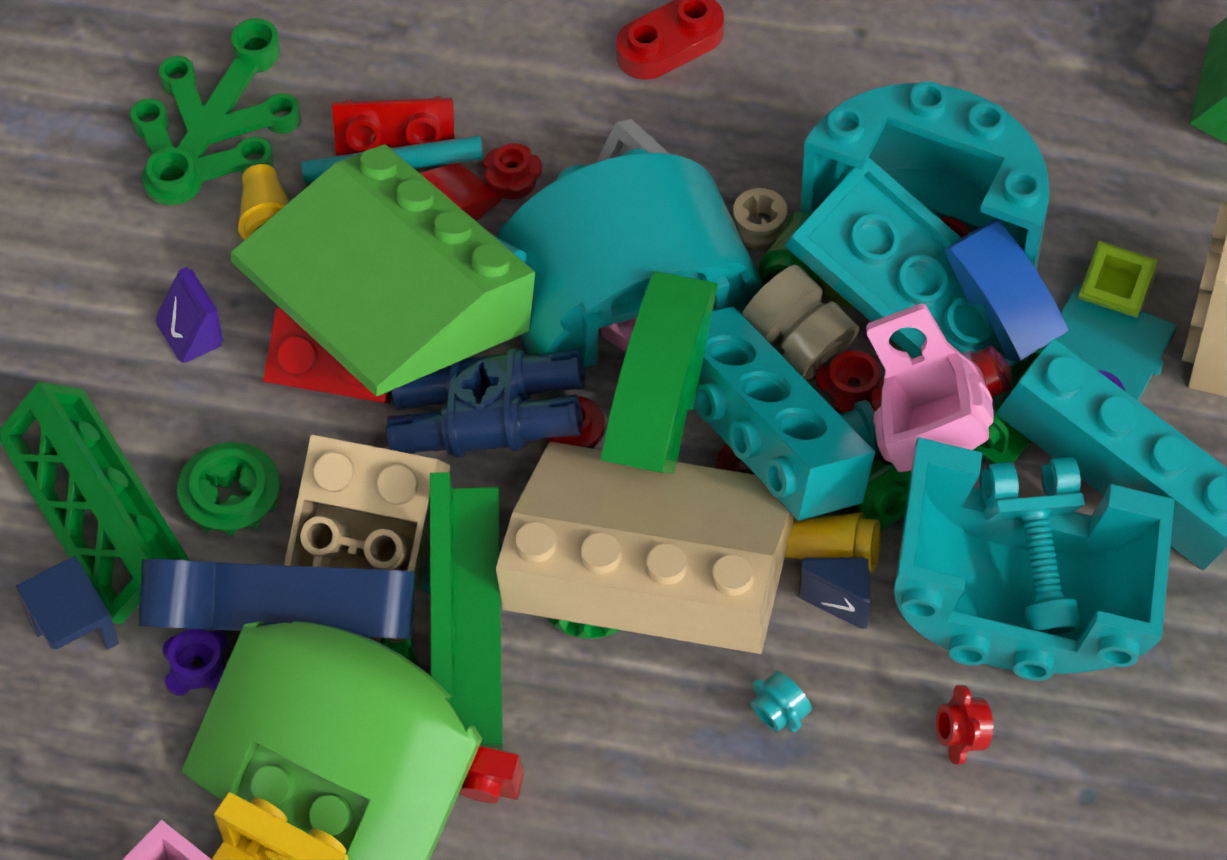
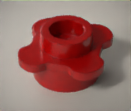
M847 351L838 355L832 361L830 367L825 366L818 371L816 384L821 390L829 392L836 401L835 410L841 414L853 410L855 402L867 400L870 403L872 390L884 385V377H880L879 365L872 356L861 351ZM856 382L860 385L858 387H850L848 383Z
M956 685L953 690V697L949 703H943L936 714L937 737L942 745L949 746L948 755L953 764H964L967 752L986 750L991 743L993 735V717L988 702L982 697H971V692L966 685Z

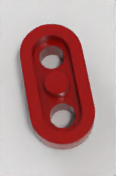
M673 0L626 24L619 31L616 39V55L619 67L631 77L643 80L654 79L713 50L720 44L724 35V12L722 7L715 0ZM645 40L652 41L651 43H641Z

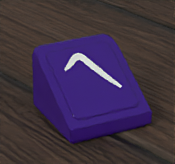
M188 267L179 270L158 311L156 321L157 326L177 359L182 363H186L221 347L223 337L217 309L192 269L189 270Z

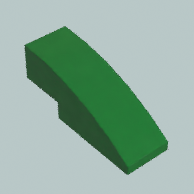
M653 271L636 318L618 379L601 453V461L658 473H675L687 410L694 409L718 283Z

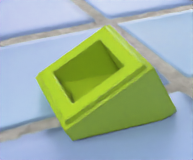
M1098 241L1078 299L1138 318L1156 276L1158 259Z

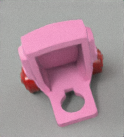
M925 304L912 306L867 324V336L885 368L884 385L872 390V398L870 399V404L875 412L874 426L877 444L885 461L892 462L898 472L910 471L918 437L970 450L989 440V426L993 423L994 417L992 397L1011 390L1012 385L1011 366L995 347L990 346L976 352H959L947 342ZM906 327L921 330L926 335V340L921 346L923 355L911 359L908 352L898 351L889 344L890 336L895 331Z

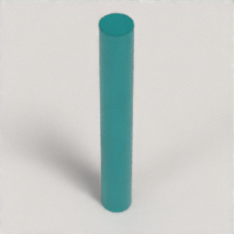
M480 135L390 148L414 169L484 159ZM360 153L302 161L301 166L305 185L315 181L334 163Z

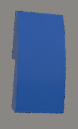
M999 219L991 220L944 248L969 305H983L1008 360H1022L1034 353L1038 348L1047 345L1052 338L1057 339L1069 331L1058 306L1039 273Z

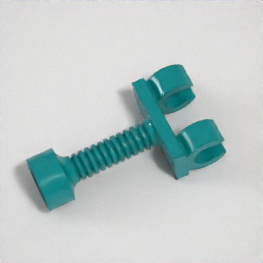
M1074 457L1050 459L1051 463L1042 464L1041 483L1045 496L1018 498V476L1012 462L988 464L989 469H981L979 477L980 492L986 505V509H984L986 522L1022 519L1026 523L1024 524V529H1027L1025 535L1028 536L1026 541L1029 542L1027 548L1030 549L1028 554L1031 555L1029 560L1032 562L1030 564L1031 568H1033L1031 572L1034 574L1032 578L1033 581H1036L1033 584L1036 587L1035 593L1038 594L1035 597V602L1024 608L1027 629L1056 635L1081 628L1077 600L1067 599L1060 592L1061 585H1058L1060 583L1059 573L1056 572L1058 566L1055 565L1057 560L1054 559L1056 553L1053 552L1055 547L1052 546L1054 541L1051 539L1053 535L1050 533L1052 529L1049 527L1050 521L1048 520L1049 516L1071 514L1085 505L1083 493H1080L1081 477L1077 461Z

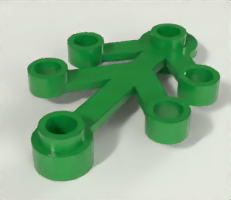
M252 18L242 21L233 29L231 43L235 59L204 107L196 89V75L191 60L183 56H172L160 64L159 76L162 89L174 97L187 133L178 147H173L167 133L169 123L166 108L159 100L152 98L142 99L131 108L130 117L133 130L137 136L145 139L151 155L143 170L142 182L146 194L153 201L163 205L182 204L191 200L199 193L204 181L237 171L243 174L246 169L257 164H266L273 167L274 161L270 143L266 139L256 136L245 138L237 145V148L203 156L210 144L266 127L274 133L287 134L296 130L300 125L299 103L294 96L286 93L272 95L265 103L231 112L254 75L270 69L279 58L280 44L278 31L271 22L265 19ZM177 73L186 74L184 77L179 79L170 78L172 75ZM279 111L290 112L288 115L281 117L274 115ZM147 116L158 117L157 119L151 122L141 121L143 118ZM253 154L263 155L262 158L258 160L246 159L248 156Z

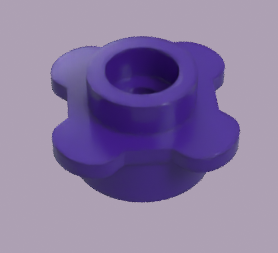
M189 629L170 637L164 643L162 648L163 655L169 661L170 673L165 678V684L170 693L176 696H184L191 689L206 687L216 691L226 668L224 666L223 654L228 649V641L225 635L218 631L208 632L203 629ZM201 659L203 661L200 667L191 666V662Z

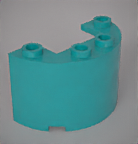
M931 81L888 85L866 91L844 101L826 114L806 138L804 143L800 211L813 213L854 167L863 169L868 158H870L938 218L956 219L966 225L970 233L991 220L999 219L1037 270L1049 202L1050 186L1044 158L1031 135L1012 115L998 104L992 103L971 92Z
M638 148L627 151L619 157L606 159L588 166L584 164L570 166L558 175L555 182L545 187L523 204L509 221L500 227L497 233V238L524 251L527 255L525 264L535 271L529 332L519 335L527 355L555 353L557 351L579 348L583 355L585 367L597 364L599 328L637 318L653 271L718 283L713 311L734 306L742 314L751 299L764 286L713 177L700 164L678 155L649 153L645 149Z
M918 437L912 461L894 595L898 609L905 620L922 636L948 650L949 657L957 663L970 666L987 664L1013 670L1017 676L1032 681L1046 680L1052 677L1053 674L1082 673L1111 667L1132 666L1138 661V657L1147 653L1162 639L1175 499L1110 484L1092 515L1073 512L1066 515L1049 516V527L1052 529L1050 533L1053 535L1051 539L1054 541L1052 546L1055 547L1053 552L1056 553L1054 559L1057 560L1055 565L1058 566L1056 572L1059 573L1058 578L1060 579L1058 585H1061L1060 592L1067 599L1077 600L1081 628L1051 635L1027 629L1024 608L1032 605L1038 594L1035 593L1036 587L1033 584L1036 581H1033L1032 578L1034 574L1031 572L1033 568H1031L1030 564L1032 562L1029 560L1031 555L1028 554L1030 549L1027 548L1029 542L1026 541L1028 536L1025 535L1027 529H1024V524L1026 523L1022 519L988 522L985 520L984 509H986V505L982 499L980 489L973 487L980 475L982 452Z

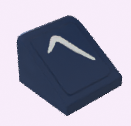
M865 557L802 559L799 586L800 599L860 629H867L871 602L869 560L865 559Z

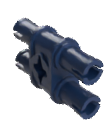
M510 348L508 353L463 359L393 389V400L398 410L436 404L443 405L441 411L388 416L386 434L389 450L409 454L446 450L449 455L459 458L464 457L465 452L506 447H510L512 451H520L521 447H526L527 441L552 437L581 436L583 433V416L580 399L577 394L555 397L553 399L529 400L531 394L584 389L586 377L581 350L576 348L555 353L526 355L523 350Z

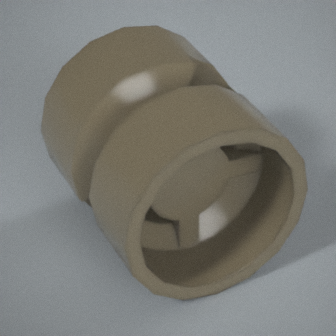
M792 265L765 284L745 307L742 315L772 346L776 345L779 348L778 352L809 382L816 378L818 371L822 367L830 366L838 355L845 352L857 336L859 326L835 302L823 304L821 302L823 289L799 265Z

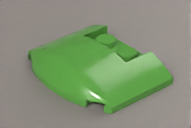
M304 621L283 622L262 626L264 622L244 624L181 772L222 801L231 792L248 802H251L254 797L270 802L286 815L287 823L309 834L310 830L315 828L333 836L345 847V854H347L348 860H430L482 742V737L474 725L469 726L465 731L463 724L451 704L447 701L452 696L431 676L404 656L357 633L338 627Z

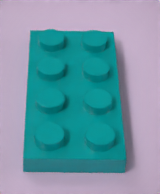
M868 158L863 169L854 167L785 244L788 250L871 322L912 306L925 304L947 342L959 352H976L992 346L1002 354L1005 361L1009 362L1011 370L1019 361L1007 359L983 305H969L944 251V248L961 239V237L872 159ZM906 327L895 331L890 336V339L905 352H908L912 358L923 355L921 346L926 340V335L921 330Z

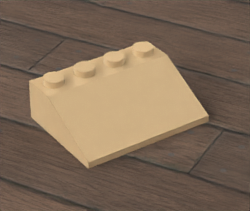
M556 442L548 443L512 512L497 562L496 572L503 610L762 654L794 516L778 498L770 493L766 485L756 475L677 462L675 473H658L601 461L602 450Z

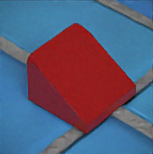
M453 163L420 173L475 221L501 201L499 193L461 163Z

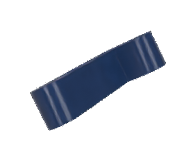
M142 559L138 626L241 631L244 624L264 622L262 625L264 626L283 622L304 621L338 627L364 637L412 639L416 572Z

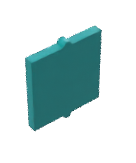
M1077 284L1061 312L1069 331L1056 340L1096 370L1107 371L1116 376L1123 384L1125 392L1137 401H1140L1152 376L1159 375L1162 372L1164 364L1162 357L1176 332L1177 325L1142 310L1138 318L1080 300L1078 295L1082 286Z

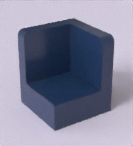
M76 556L16 585L27 620L37 637L43 635L51 649H59L94 630L107 650L119 644L111 614Z

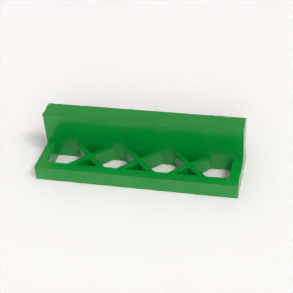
M38 382L0 427V443L69 558L76 556L111 614L113 623L123 624L140 604L142 559L188 561L190 559L84 389ZM35 420L41 426L39 455L32 454L21 437ZM57 464H64L70 474L67 501H60L54 491ZM85 510L93 511L99 521L96 549H89L83 539ZM114 558H121L133 577L119 595L116 594L111 585Z
M450 472L430 473L431 677L452 696L447 701L451 704L465 731L469 726L474 725L482 737L480 746L503 751L501 595L496 572L500 556L499 487L452 488Z

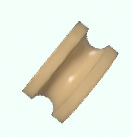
M753 188L744 191L737 197L733 205V221L745 247L755 250L768 249L787 225V204L783 197L773 190ZM764 213L770 216V222L767 223L762 218L761 224L751 223L749 218L753 214L755 219H758V214Z

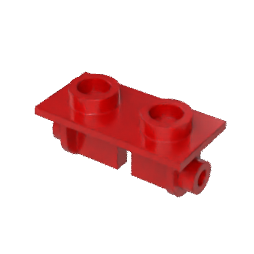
M435 96V98L376 101H352V99H346L345 102H332L336 156L361 153L384 144L389 148L455 139L454 101L452 97L442 98L441 96Z

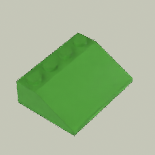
M386 144L334 163L231 251V263L376 397L529 332L535 271Z

